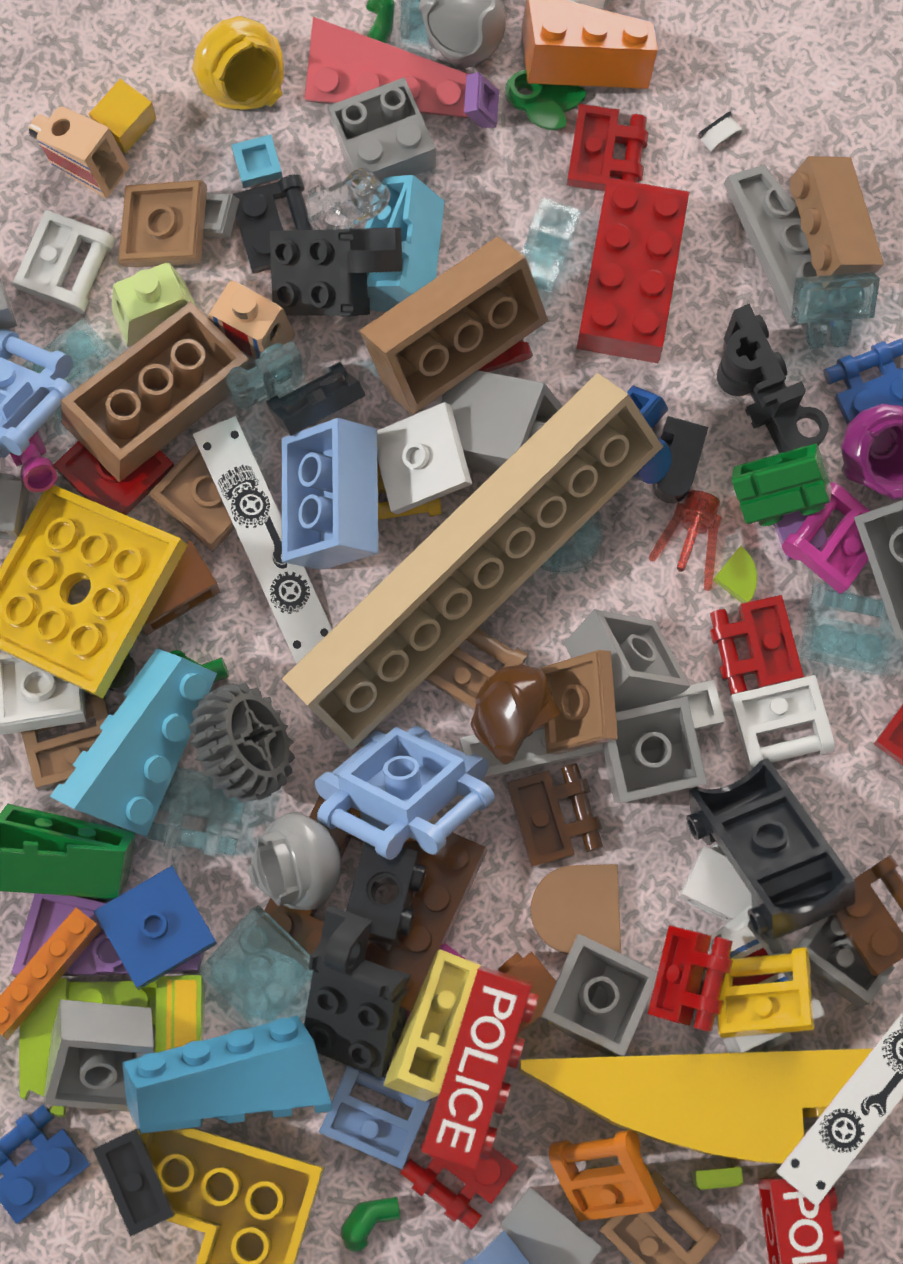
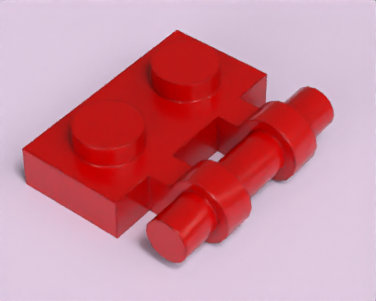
M579 104L567 186L605 191L607 177H616L620 180L637 183L641 182L644 166L640 164L642 149L647 147L649 133L645 130L647 117L641 114H633L630 118L629 126L618 125L620 109ZM615 143L626 146L624 160L612 158Z
M782 595L740 604L738 610L741 621L729 623L726 609H719L709 613L713 629L710 630L713 644H718L723 666L719 667L723 681H727L731 695L747 691L744 676L756 674L759 688L804 678ZM746 636L751 658L739 661L734 639Z
M669 925L648 1015L691 1026L694 1010L698 1009L693 1028L712 1032L716 1014L721 1015L724 1002L719 999L725 973L730 974L733 960L729 959L733 941L715 936L711 954H708L711 935ZM705 967L707 968V972L703 984L701 995H699V988Z
M423 1141L422 1144L419 1146L420 1149L423 1148L424 1141ZM492 1147L489 1160L479 1158L476 1170L429 1155L433 1159L426 1169H423L410 1158L400 1174L414 1184L411 1189L421 1197L425 1193L446 1210L444 1215L455 1222L458 1219L472 1230L483 1215L471 1207L469 1202L477 1193L492 1204L518 1169V1166ZM443 1168H446L465 1183L458 1195L436 1179Z

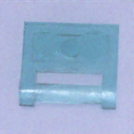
M813 582L799 649V658L883 676L886 671L893 633L883 601L847 593L839 594L837 591L827 589L826 584ZM827 606L880 618L878 629L821 617L822 607Z

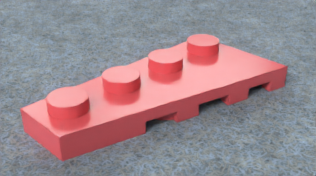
M313 17L305 101L334 104L405 77L420 113L467 118V115L464 113L467 73Z

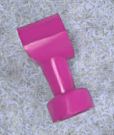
M37 431L29 439L30 445L21 455L10 453L17 467L22 465L20 475L25 487L32 492H43L55 484L57 472L53 463L48 458L41 456L46 453V448Z

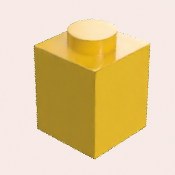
M121 78L88 114L91 120L110 129L121 152L124 154L128 152L157 119L152 101Z

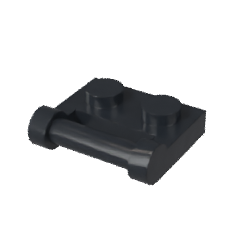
M288 175L281 178L278 182L233 194L240 200L236 219L252 274L271 269L270 231H283L274 200L287 198L296 230H313L302 194L305 187L301 175Z
M341 362L328 367V373L281 398L276 395L266 400V404L276 422L290 436L366 396L359 380L349 374Z

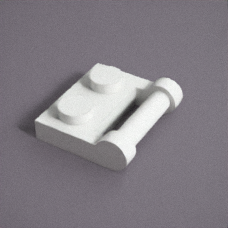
M45 210L13 284L18 290L62 305L74 312L84 314L89 304L87 299L88 293L106 253L112 252L116 238L104 230ZM81 241L91 244V247L70 291L61 286Z
M816 675L730 696L729 699L749 772L759 761L766 758L772 763L818 751L820 755L835 752V743ZM808 723L813 725L814 735L759 747L757 735Z

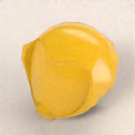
M237 16L220 21L204 34L195 50L192 70L202 93L212 98L218 106L241 110L257 109L265 105L271 107L282 96V50L278 39L269 33L264 24L257 20Z

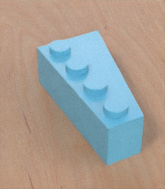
M157 648L123 694L126 699L113 716L110 714L107 716L99 728L102 730L101 734L88 752L82 751L73 764L75 770L64 785L58 784L50 797L75 810L147 837L192 733L189 729V725L195 721L192 711L198 707V701L209 693L217 673Z

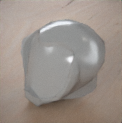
M420 0L418 8L422 13L429 45L437 49L454 67H476L490 58L502 41L506 25V12L502 0Z
M292 812L279 817L267 827L263 835L258 836L257 846L251 865L248 866L251 883L266 893L277 906L284 905L291 909L305 911L315 910L326 904L339 882L341 855L335 839L324 825L300 812Z

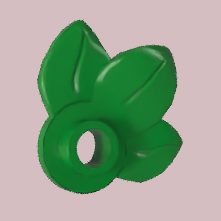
M526 70L516 72L509 78L505 86V97L508 103L518 110L525 111L533 124L547 130L564 129L566 127L564 113L579 106L587 94L582 87L575 85L528 83ZM521 89H529L532 92V94L523 95L520 94L518 91Z

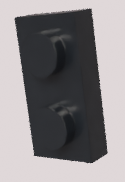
M137 1128L93 1149L130 1237L176 1216L142 1135Z

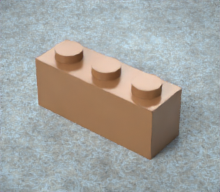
M808 156L789 181L790 191L796 201L801 218V228L807 238L811 252V262L817 272L820 286H865L884 265L852 158Z

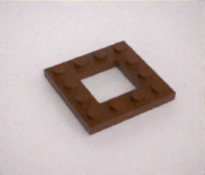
M320 795L309 818L317 822L319 808L326 801ZM352 807L346 811L361 819L360 811ZM326 827L338 845L341 858L351 838L363 844L365 843L338 827L334 829ZM453 832L446 838L445 846L436 854L427 853L420 847L418 841L412 838H408L403 843L402 848L418 851L422 860L420 865L426 866L422 890L420 893L416 892L409 909L415 910L411 932L408 937L402 935L399 947L392 945L389 951L370 942L367 945L365 960L390 970L396 969L411 975L410 981L404 986L408 988L407 995L401 1000L400 1005L401 1008L409 1012L412 1011L437 950H442L488 851L485 846ZM270 898L251 938L309 965L310 956L317 948L321 939L324 922L314 917L317 909L305 911L291 909L284 905L277 906Z

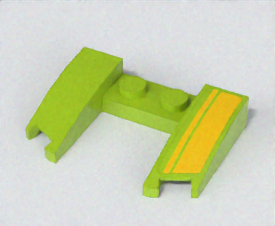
M202 975L162 976L140 990L136 988L133 981L69 982L67 978H60L19 1026V1097L27 1101L30 1091L44 1097L51 1035L60 999L151 1008L152 1028L155 1029V1053L184 1046L193 1041L204 1040L205 982ZM53 1105L50 1112L57 1117H66V1106Z

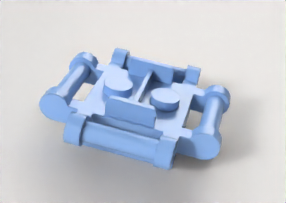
M5 328L0 329V457L4 459L10 453L21 455L29 447V439L61 407V400L75 390L71 384L64 380L72 369L73 361L70 355L58 350L49 352L19 339L17 333ZM14 354L45 369L39 374L8 359Z
M414 726L407 732L398 727L393 728L388 734L374 731L365 738L364 746L333 772H325L315 780L314 785L318 794L326 800L319 808L317 820L330 829L338 827L374 846L376 853L389 860L394 859L400 853L403 843L408 838L418 841L420 847L427 853L436 854L445 846L446 838L475 811L484 810L494 801L495 796L492 789L482 781L488 771V760L477 754L469 756L432 738L429 731L419 726ZM458 794L464 796L458 804L434 825L428 822ZM351 807L360 811L361 819L346 811Z

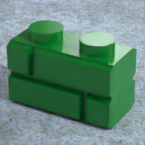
M817 443L734 466L732 484L747 525L758 522L760 526L773 525L784 518L783 515L800 511L802 515L814 514L821 511L826 503L831 502V484Z

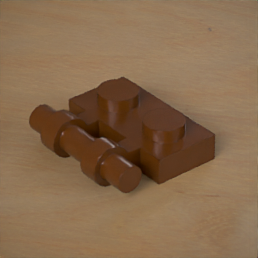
M577 763L561 768L565 784L554 787L549 770L513 780L506 784L532 869L573 857L575 853L570 839L582 836L587 852L603 848L599 831L602 830L599 816L593 815L587 793L591 792L587 779H582ZM571 800L577 819L576 822L565 824L559 801Z

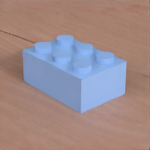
M335 418L302 430L292 436L289 435L282 438V562L321 570L378 554L377 428Z

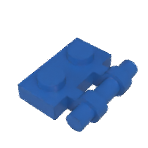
M902 339L888 344L885 341L879 342L871 346V351L856 357L847 355L838 359L836 365L823 370L824 377L829 385L844 380L848 390L836 394L834 398L847 425L861 411L876 405L890 404L903 406V367L897 369L893 360L903 356ZM878 366L882 376L863 383L859 373Z
M44 1104L31 1114L25 1112L15 1121L17 1126L0 1139V1172L3 1174V1177L0 1179V1203L16 1224H20L92 1165L65 1129H61L50 1139L46 1136L41 1128L55 1117ZM29 1139L36 1150L16 1166L9 1154Z

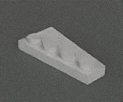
M765 165L738 172L726 178L723 184L790 327L863 303L868 298L860 286H820L817 272L811 262V252L807 238L801 228V218L794 210L797 205Z

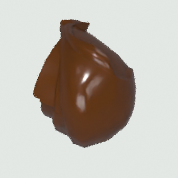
M520 664L504 667L485 681L477 694L476 707L470 725L476 738L493 753L495 758L506 765L515 759L518 750L527 737L532 735L536 729L560 715L561 712L552 699V692L549 689L548 680L543 671Z

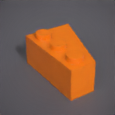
M526 0L521 35L528 83L649 89L658 52L653 23L567 0Z

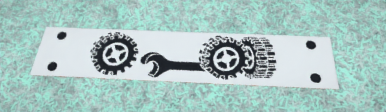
M234 416L192 435L297 664L332 630V627L305 568L282 562V517L238 420Z
M903 1012L776 1171L816 1206L903 1097Z

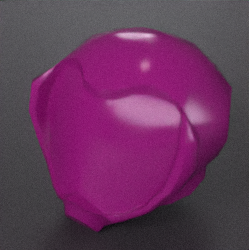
M879 404L861 411L847 425L840 446L844 462L841 471L848 480L867 486L892 500L901 501L903 500V406Z

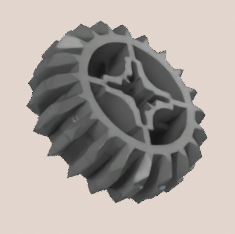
M232 683L215 689L198 701V707L192 711L195 721L189 725V729L195 737L189 743L197 749L198 756L195 760L201 761L204 766L203 776H210L213 779L214 789H223L227 799L235 797L241 803L267 798L287 784L286 777L293 773L290 763L295 759V756L289 750V747L294 741L287 736L286 729L289 725L283 724L280 719L281 710L273 709L270 697L262 698L258 687L250 689L246 683L239 685Z

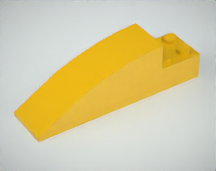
M873 1049L520 1059L517 1071L605 1122L625 1130H633L636 1134L651 1140L701 1154L749 1162L783 1164L804 1137L803 1118L820 1117Z

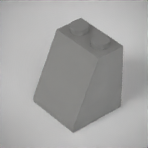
M478 370L442 395L441 402H446L452 407L467 467L489 476L497 471L563 407L543 382Z

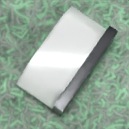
M730 111L699 132V139L710 152H713L721 142L734 133L742 131L731 117L732 113Z

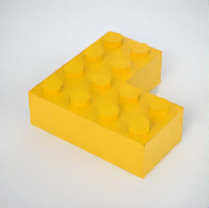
M194 1127L141 1134L176 1215L165 1221L205 1233L196 1264H296L325 1167Z

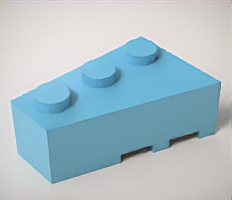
M414 175L384 177L365 228H401L402 271L367 273L370 309L376 312H387L436 278L445 201Z

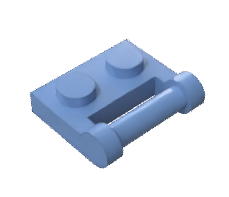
M347 1066L332 1100V1111L327 1112L319 1133L403 1169L432 1099L424 1102L383 1086L386 1079L385 1075L380 1079ZM355 1084L362 1085L412 1107L413 1110L408 1121L350 1096Z

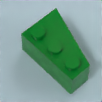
M7 803L0 813V891L115 899L120 896L129 878L136 833Z

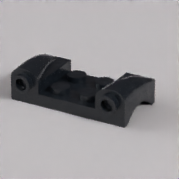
M768 758L759 761L746 776L731 785L718 789H703L699 787L689 789L691 814L686 816L688 828L695 840L702 838L707 845L717 842L751 893L752 908L748 909V917L754 931L758 935L765 933L770 940H775L812 925L855 904L854 878Z

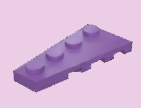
M34 894L11 975L16 977L75 907L98 924L101 931L63 976L129 975L93 912L106 903L75 896ZM204 952L167 974L199 973Z

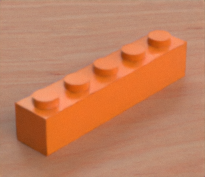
M75 907L0 995V1034L7 1040L101 931L98 924L77 907Z

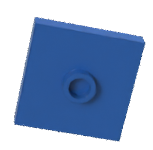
M173 866L166 868L93 911L138 990L217 945L216 940Z

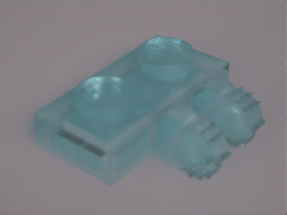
M869 272L796 277L791 318L798 324L807 323L808 331L806 332V338L810 349L823 348L829 321H831L830 338L833 347H842L848 344L853 319L874 318L880 278L877 275Z

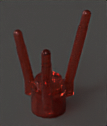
M689 491L685 503H677L674 515L648 557L649 560L654 562L658 558L680 522L683 521L682 526L688 530L677 564V570L683 572L690 558L697 534H705L708 529L704 589L710 591L714 575L718 530L722 521V517L717 515L721 504L720 500L716 496L704 491Z

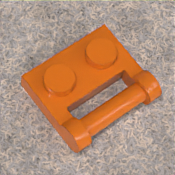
M633 1130L619 1131L612 1138L571 1144L568 1140L553 1142L549 1147L550 1163L579 1222L654 1212L662 1202L661 1196L640 1154L639 1137ZM617 1156L621 1165L579 1171L575 1162Z

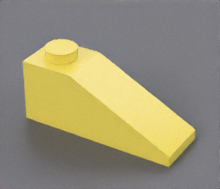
M441 949L437 950L398 1040L383 1086L424 1102L439 1095L474 979L481 965Z

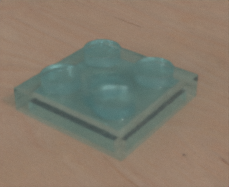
M257 905L249 911L200 967L199 973L255 1027L276 1020L311 981L313 970H308L311 955L265 910Z

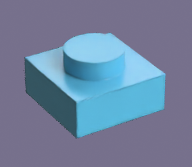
M271 134L231 145L243 188L283 178Z

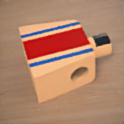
M62 106L57 108L50 118L39 114L30 123L29 135L38 141L51 165L106 199L129 169V165L110 129L94 120Z
M232 280L229 281L208 316V319L242 352L275 369L295 336V332L281 306ZM273 331L275 332V335L270 340V334Z

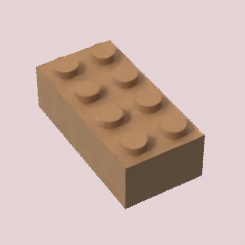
M497 236L359 331L386 392L409 413L414 415L549 320L526 257Z
M190 301L62 399V424L121 482L246 382L249 358Z

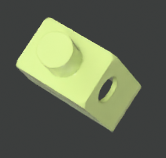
M163 263L151 269L140 270L134 276L113 285L112 312L127 347L137 343L190 301L194 305L195 302L185 280L170 263Z

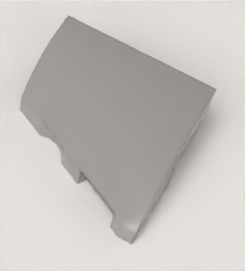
M531 1187L527 1189L501 1222L503 1229L530 1264H590L602 1249L599 1244Z

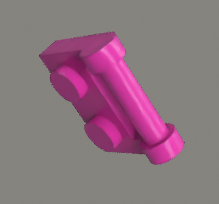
M830 482L832 489L831 502L826 503L821 511L810 514L795 534H789L782 544V549L787 556L804 563L841 594L848 590L868 561L854 517L870 510L843 487ZM837 509L844 516L820 550H818L810 542L832 511Z

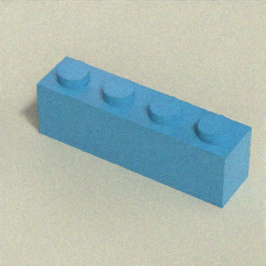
M298 1015L289 1018H279L273 1022L248 1029L234 1030L229 1034L203 1041H193L184 1046L166 1051L148 1053L139 1058L123 1062L127 1108L140 1134L201 1127L206 1118L226 1120L228 1124L244 1122L245 1114L273 1111V1118L292 1116V1108L314 1106L315 1113L332 1111V1103L314 1040Z

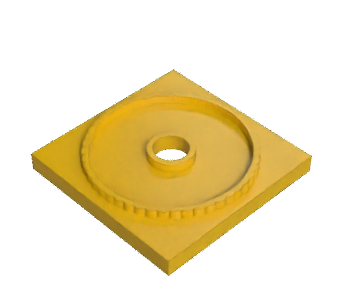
M53 485L42 493L0 567V650L103 699L188 545L179 537ZM82 580H90L91 589L88 596L82 602L71 605L69 594L73 586Z

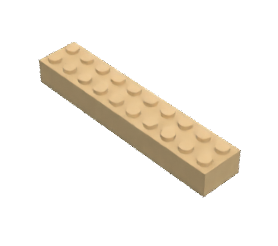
M599 373L592 377L282 678L298 697L351 750L663 448L630 395Z

